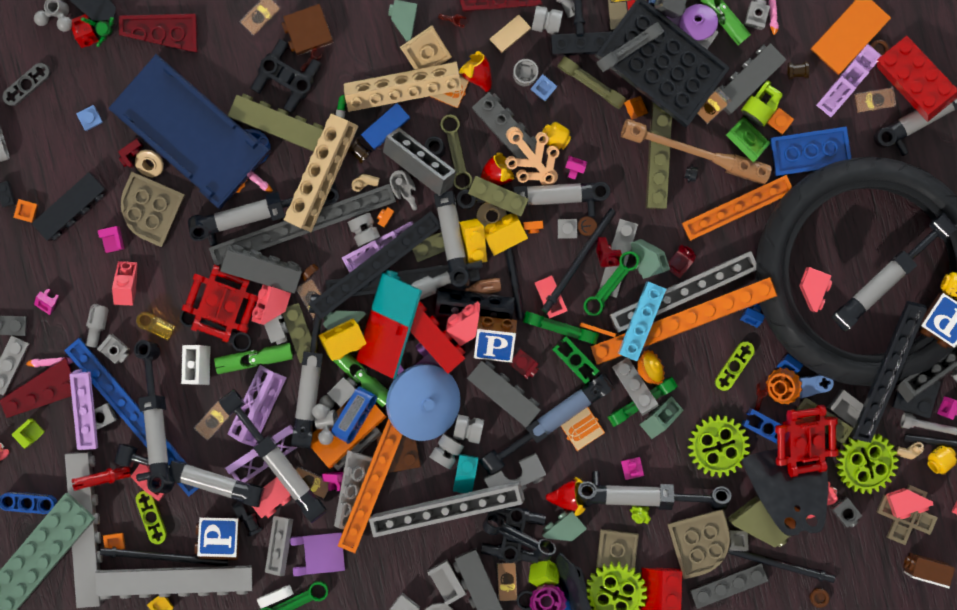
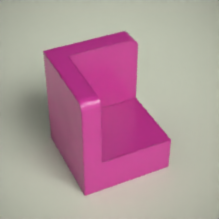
M115 226L98 230L99 238L103 240L106 253L125 249L120 227Z

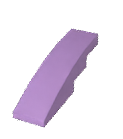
M867 43L816 106L832 117L868 75L869 71L877 63V59L882 55Z
M413 221L342 257L349 273L414 224Z

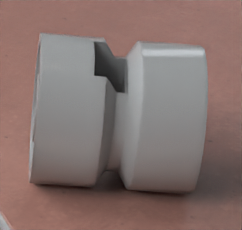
M536 6L532 30L542 32L546 29L549 34H558L563 11L552 9L548 12L546 7Z
M522 59L515 64L513 78L517 84L525 87L532 85L536 81L538 67L534 61Z
M370 213L347 222L351 232L356 234L354 239L358 247L381 237L377 228L373 227L374 221ZM365 225L367 229L361 231V226Z
M458 414L453 438L459 440L467 438L469 442L479 444L484 420L478 418L470 420L469 416Z
M443 434L438 441L439 447H435L429 457L442 466L451 469L456 461L455 456H459L464 446L455 439Z

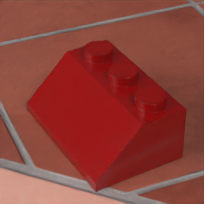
M642 567L641 579L645 580L642 586L647 587V591L643 593L647 595V599H641L645 602V606H641V610H681V569Z

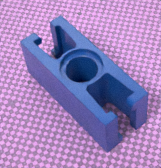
M396 103L361 135L376 150L385 142L387 135L397 128H401L410 120V117Z
M750 408L747 415L754 414L761 419L758 427L755 428L748 425L750 421L747 419L746 421L743 420L741 425L777 444V439L774 437L776 435L775 426L782 424ZM766 423H771L772 425L770 433L763 431Z

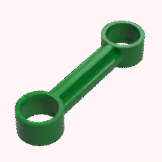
M631 251L624 252L620 257V265L595 297L586 299L584 310L588 315H600L605 308L604 302L628 272L634 271L640 266L641 261L637 253ZM628 254L635 255L637 259L636 265L632 268H627L624 265V258ZM593 299L598 300L600 303V310L597 313H592L588 310V303Z
M526 311L523 319L524 323L596 345L598 340V333Z
M671 376L665 379L662 384L656 385V387L649 391L657 400L661 396L673 391L678 385ZM632 401L610 414L607 418L612 426L615 427L639 410Z
M315 581L309 590L274 607L266 606L260 610H294L312 600L323 601L327 597L329 589L325 582ZM314 585H322L326 589L323 597L317 598L313 595L312 588Z

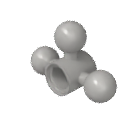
M46 0L44 4L45 11H38L34 15V21L39 26H45L49 22V17L54 16L58 18L57 27L60 31L67 32L72 28L71 19L66 17L69 13V6L61 0Z
M329 395L322 396L319 404L315 405L312 409L316 428L318 430L323 429L318 435V440L323 445L332 443L334 436L330 428H333L338 419L337 412L335 410L330 411L334 407L335 401Z

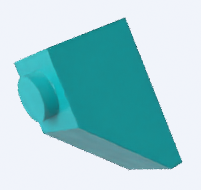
M459 454L453 487L454 492H472L478 457Z

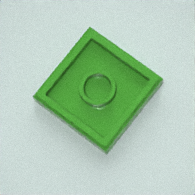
M744 116L726 134L752 162L758 159L770 144Z

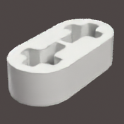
M286 585L256 600L260 608H264L294 593L291 586Z

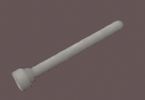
M904 412L900 424L902 428L910 429V427L914 428L916 426L957 435V427L919 420L910 413Z

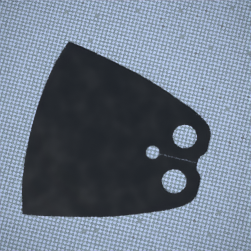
M778 449L759 452L741 459L759 499L774 523L785 535L794 536L798 535L801 531L809 533L822 531L825 525L828 502L827 471H814L798 474L797 477H790L788 474V464L784 466L776 465ZM800 461L796 462V465L798 467L803 465L815 464L816 461L805 463ZM796 505H799L801 508L799 512L794 509ZM808 515H814L817 518L818 523L816 526L813 527L807 524L806 518ZM791 517L795 520L796 526L794 529H789L785 526L784 521L786 518Z

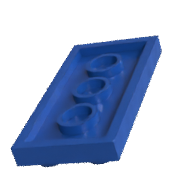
M847 127L770 138L775 176L814 171L838 161L851 159Z

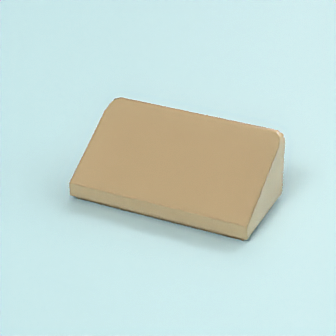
M518 15L493 35L490 41L502 54L529 32L531 27Z

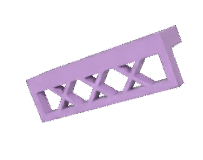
M259 365L244 397L245 405L241 407L244 412L247 408L250 409L248 418L260 433L287 378ZM263 373H267L265 380L261 382ZM258 391L256 399L253 400L254 392ZM236 415L228 435L241 443L254 447L257 441ZM241 425L242 429L240 431V434H235L238 426Z
M82 369L75 370L69 375L77 450L97 449L98 440L91 372H82Z
M292 425L272 436L276 443L282 440V443L277 446L281 447V451H283V448H287L283 452L284 455L297 448L284 445L285 437L291 433L293 435ZM253 449L225 469L229 474H232L235 480L246 482L269 466L265 461L260 468L252 466L253 458L259 456ZM240 467L249 468L247 477L242 480L235 472Z

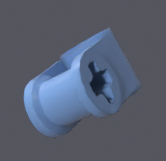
M820 374L800 377L802 391L799 398L828 392L833 388L834 381ZM822 378L829 381L825 388L819 385L822 382Z

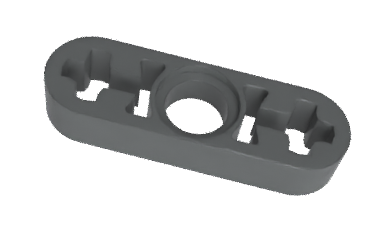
M43 63L35 64L4 91L3 101L10 106L20 104L49 79L51 75L50 68ZM38 68H45V75L36 77L35 79L38 80L36 83L30 75L36 76L39 73ZM25 79H29L32 82L29 90L22 88V82ZM16 87L24 93L23 95L21 93L15 95V101L8 100L10 98L9 93L15 94L18 91L15 89Z

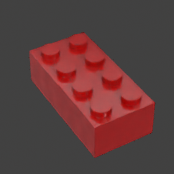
M908 36L904 37L877 59V68L927 122L957 99V88Z
M419 301L410 332L449 374L465 359L464 354L466 352L459 344L455 346L450 341L453 339L446 329L442 332L438 327L439 321L433 315L429 317L425 312L427 308Z

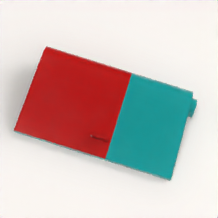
M387 270L381 274L363 334L367 344L359 349L356 360L392 379H396L422 290L400 281L397 272Z

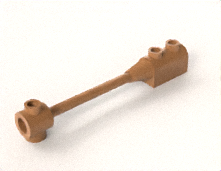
M626 119L622 127V138L637 143L647 139L711 160L726 169L725 173L759 184H765L771 174L770 165L758 161L752 162L749 158L737 154L712 153L648 132L645 124Z

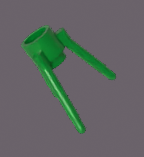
M84 17L81 18L83 22L95 26L97 34L101 36V39L96 44L97 47L101 46L107 40V36L111 35L113 31L112 26L115 24L113 17L110 18L109 22L100 21L98 23Z

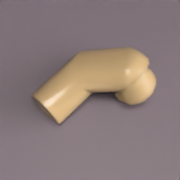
M362 174L353 180L352 189L359 192L367 185L378 187L380 178Z
M916 442L907 449L897 446L895 450L897 451L896 456L914 459L923 452L924 445L921 442Z

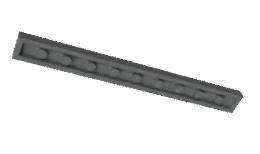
M390 184L323 207L312 232L395 203L396 200ZM283 221L210 247L209 250L214 264L218 266L222 263L227 245H239L243 247V250L250 252L251 250L260 251L311 232Z

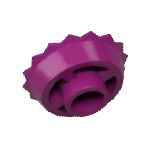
M544 584L543 586H538L533 591L530 597V607L532 610H564L567 599L559 587H555L553 584Z

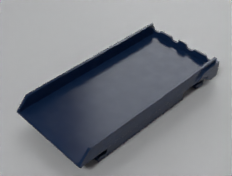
M157 54L154 55L108 108L200 189L199 192L220 210L249 178L251 173L263 162L264 158L271 153L252 134L245 132Z

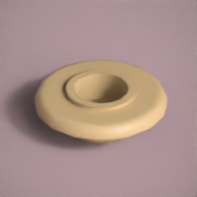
M145 149L141 150L135 157V166L142 175L153 178L162 173L164 163L156 152ZM146 159L151 160L154 166H149L146 163Z
M488 202L482 204L477 211V219L484 225V228L489 223H495L486 219L487 212L495 211L498 217L495 222L507 215L506 210Z

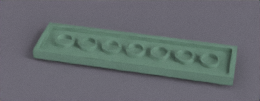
M65 493L0 570V610H18L96 519L69 493Z

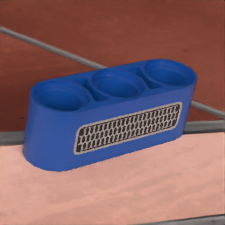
M359 386L335 422L331 431L333 435L347 444L351 443L374 407L377 396Z
M7 492L0 496V508L5 511L48 514L58 502L54 496L45 494ZM7 496L12 498V506H8L5 503ZM25 498H29L32 501L31 508L25 506ZM44 500L51 502L50 509H46L43 506Z

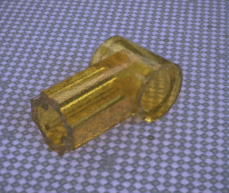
M142 312L136 319L139 328L145 329L167 341L175 328V325L153 315L151 312ZM143 315H147L151 319V323L148 326L141 323Z

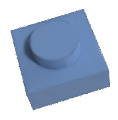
M542 74L530 90L543 101H546L557 86Z
M94 105L76 113L85 131L103 123Z

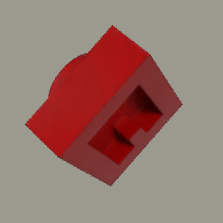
M86 14L71 20L74 38L81 48L91 46L99 41L92 25L81 20L82 17L90 20Z

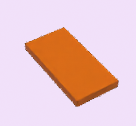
M855 0L810 50L839 75L891 17L872 0Z
M348 401L336 411L338 418ZM375 404L351 443L347 444L334 436L332 443L323 445L318 440V435L323 429H317L312 434L311 448L325 465L331 469L347 454V450L350 451L387 416Z

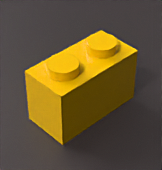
M507 214L501 220L489 223L484 228L485 240L494 256L528 239L520 220L515 214Z
M478 219L459 222L467 263L480 260L487 262L484 225Z
M353 318L319 335L324 349L332 361L339 360L346 354L357 351L367 344L359 325Z

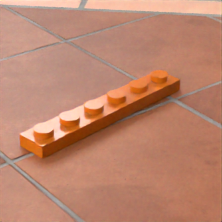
M787 175L681 224L689 241L781 199L792 188V185Z

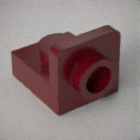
M137 138L118 151L120 154L118 159L124 167L128 166L131 169L135 167L129 157H135L141 151V148L144 147Z
M598 237L596 253L600 266H619L622 255L621 250H612L611 245H608L606 237Z
M680 245L676 253L668 261L669 271L678 278H681L696 258L694 251L687 246Z
M521 349L513 357L512 363H508L526 379L529 376L533 377L539 370L537 368L539 363Z

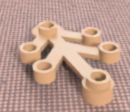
M518 127L508 129L506 133L507 139L510 143L517 144L528 159L509 156L505 160L509 169H515L517 166L536 167L539 171L526 172L523 169L519 170L516 174L519 182L539 180L542 185H553L558 178V174L554 170L555 158L559 156L557 147L549 146L547 148L548 159L545 167L542 164L544 145L549 140L548 136L544 132H539L536 135L537 143L534 154L523 140V133ZM514 135H519L517 139H513ZM545 136L543 141H539L540 137ZM552 150H556L554 154H550ZM510 161H515L514 164L509 165ZM526 174L524 178H520V175ZM551 175V178L546 180V177Z

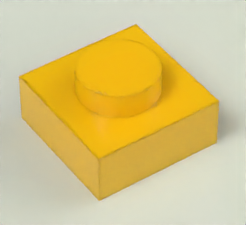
M157 596L147 604L150 610H172L174 608L167 597Z

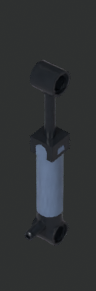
M604 372L567 399L531 422L526 427L529 431L527 434L498 454L493 449L480 458L479 462L489 476L493 475L505 466L502 461L504 458L531 439L539 443L551 432L614 390V385Z

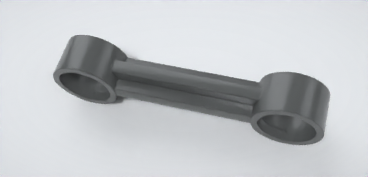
M656 22L629 42L604 56L597 62V65L602 72H605L645 44L656 39L665 31L659 22Z

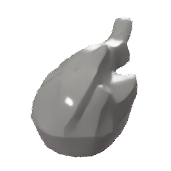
M395 171L390 176V185L393 193L398 199H401L402 194L403 198L410 203L412 209L417 210L415 198L411 192L416 190L413 180L406 171Z

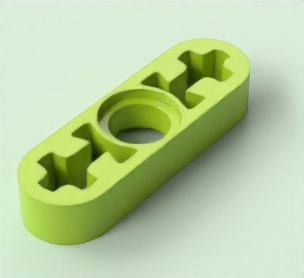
M741 342L737 345L715 378V386L718 389L726 391L733 386L754 354V346L751 343ZM748 345V350L750 351V353H745L742 358L745 359L743 363L742 360L736 358L735 355L737 353V355L740 356L742 353L741 347H746ZM734 360L740 364V368L736 372L731 371L729 368L730 362ZM725 370H727L728 373L735 375L733 379L731 376L728 377L727 382L729 384L727 386H720L721 382L719 381V379H724L727 376V374L724 373Z
M143 490L137 494L136 504L149 540L154 544H161L167 538V531L155 498ZM142 494L150 497L147 501L148 506L153 505L154 508H149L146 511L143 510L147 506L145 502L140 501L143 497ZM148 512L156 514L157 519L155 522H149L146 519ZM157 523L160 524V526H157L156 528L159 533L162 532L163 534L160 537L161 540H158V538L153 537V535L156 533L155 529H150L149 526H154Z

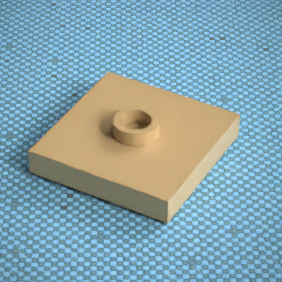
M430 26L400 47L414 70L438 66L452 58L433 26Z

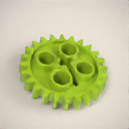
M716 415L715 420L708 416V422L702 419V426L695 425L698 429L697 432L691 431L694 438H688L692 445H688L687 448L693 449L688 455L695 456L691 462L699 463L696 467L698 470L704 467V474L710 470L711 477L714 476L715 472H717L719 478L722 476V472L726 476H729V470L736 473V466L742 468L739 462L744 458L743 455L749 454L745 450L746 447L750 446V444L745 443V440L749 439V437L742 435L746 430H739L740 423L733 425V418L727 422V416L725 415L722 420H720L719 415ZM724 429H728L730 432L727 439H722L720 436L721 431ZM704 435L711 436L710 444L704 445L702 443ZM731 440H735V443L721 446L720 451L714 448L708 450L707 452H702V450L705 448L716 446V442L724 444ZM733 447L735 455L729 458L726 456V450ZM711 453L717 455V460L714 463H709L707 459Z
M874 434L871 443L853 440L849 437L850 443H843L845 449L838 450L842 456L836 457L841 462L836 464V467L841 469L837 474L843 476L840 480L843 483L846 482L848 488L852 487L854 492L859 489V492L864 494L865 490L871 494L873 488L879 492L880 485L886 488L884 482L891 483L892 481L889 477L896 476L892 470L898 469L894 463L899 461V459L893 457L897 454V451L891 450L894 445L888 443L889 440L887 438L882 439L880 434H877L876 437ZM876 447L875 453L870 454V449ZM858 454V459L852 462V457ZM882 464V469L876 472V467ZM865 471L864 476L858 479L859 473Z
M610 562L609 568L603 564L602 571L596 568L597 575L591 573L590 577L593 580H587V584L591 587H586L589 593L587 594V598L590 600L589 604L593 606L592 610H641L639 606H645V602L641 599H647V595L643 593L647 591V587L642 586L645 580H638L641 573L634 574V567L628 570V564L621 567L620 562H618L617 567H614L613 562ZM608 577H612L616 580V582L614 584H608L605 580ZM626 584H630L634 588L632 591H626L623 587ZM616 590H618V591H619V594H617L616 596H614V595H613V592H615ZM600 595H606L609 599L603 602L600 601L598 597ZM618 602H624L627 606L621 609L618 608L616 604Z

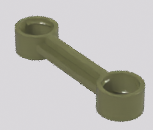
M564 56L557 65L563 72L576 78L614 107L621 109L624 102H626L627 99L604 85L569 58Z
M449 114L442 118L441 129L447 134L452 162L456 171L453 184L458 190H467L472 185V177L466 172L458 136L460 122L456 116ZM449 117L457 121V128L454 131H447L443 126L444 121ZM459 174H465L470 179L469 184L464 188L456 184V177Z

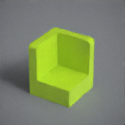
M30 418L12 436L26 449L41 437L45 431L33 418Z
M550 560L531 564L529 582L536 587L543 586L544 584L557 585L559 583L557 565Z

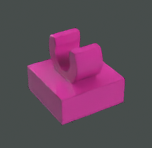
M569 156L565 167L570 169L568 177L576 179L578 172L584 174L587 161Z
M50 289L45 290L44 293L40 291L36 296L34 305L48 315H51L59 295L56 294L54 298H50L48 296Z
M944 396L937 414L953 420L955 415H957V400Z
M640 457L621 461L625 480L644 476Z
M334 471L322 474V482H329V491L336 490V486L337 491L341 490L344 472Z

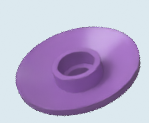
M695 4L686 8L685 12L680 16L679 25L693 39L700 41L709 38L715 33L718 26V18L715 11L709 6ZM698 17L702 18V20L699 22L695 21V19Z

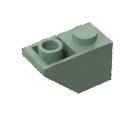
M642 239L631 242V251L637 253L640 257L641 262L638 271L643 279L670 270L663 250Z
M564 510L558 515L559 520L554 524L550 522L543 528L542 536L545 539L573 541L587 528L575 516L572 510Z

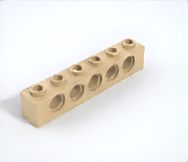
M457 62L344 83V94L348 112L462 90Z
M330 114L322 135L318 139L314 153L310 157L306 171L302 175L298 189L294 193L290 207L286 211L284 221L312 232L358 129V125Z

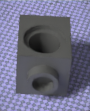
M844 496L830 507L845 527H854L860 522L859 518L862 515L849 498ZM849 508L851 516L844 518L843 511Z

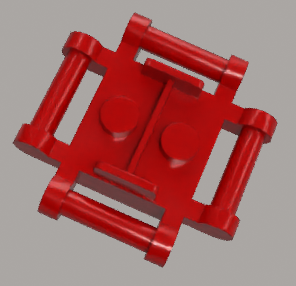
M213 265L209 279L194 274V282L189 296L181 310L195 315L191 330H199L221 338L222 341L228 343L232 329L244 333L248 332L249 328L247 326L254 306L258 301V296L246 292L250 280L220 272V266ZM216 276L241 284L240 290L215 281ZM201 283L206 284L198 308L195 309L193 305ZM243 298L248 299L241 323L237 324L235 320ZM201 318L225 326V332L200 323Z
M817 405L816 408L798 411L795 409L788 410L787 421L783 422V425L775 426L778 444L776 465L784 466L788 464V474L790 477H797L798 474L814 471L825 472L827 471L825 457L838 456V449L836 448V425L838 424V418L825 417L826 407L824 405ZM825 425H828L829 448L825 449ZM800 461L804 463L816 461L815 464L803 465L798 467L796 465V462Z

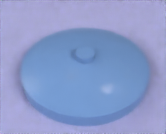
M417 364L402 371L392 382L386 399L387 415L393 427L402 435L418 441L431 440L444 434L456 420L460 408V392L456 381L444 369L432 364Z

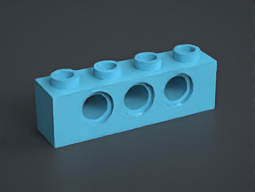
M646 282L617 354L638 361L665 294V288L651 282Z

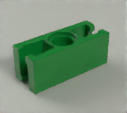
M564 336L560 341L562 343L566 341L572 348V352L565 357L557 350L560 347L558 344L552 350L586 384L590 378L588 376L584 378L578 369L586 363L593 369L592 374L594 376L599 370L567 336ZM574 354L579 355L581 358L578 365H572L570 362V358Z

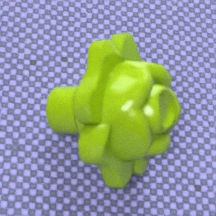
M632 506L630 509L631 517L637 524H648L651 520L648 515V506Z

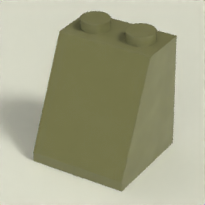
M757 495L727 517V520L737 528L773 547L785 545L788 542L787 538L790 537L777 527Z

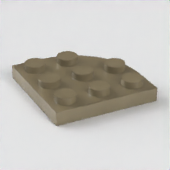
M131 172L121 197V212L126 225L138 237L163 247L185 194Z
M724 509L667 524L684 579L711 572L726 557L730 546V530Z

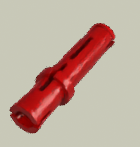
M126 466L116 469L108 468L104 472L74 478L72 483L75 484H72L74 491L107 482L111 484L115 480L129 478L131 473L127 472H130V469Z

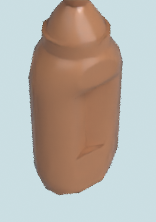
M500 279L479 280L469 288H465V291L483 294L497 293L501 291Z

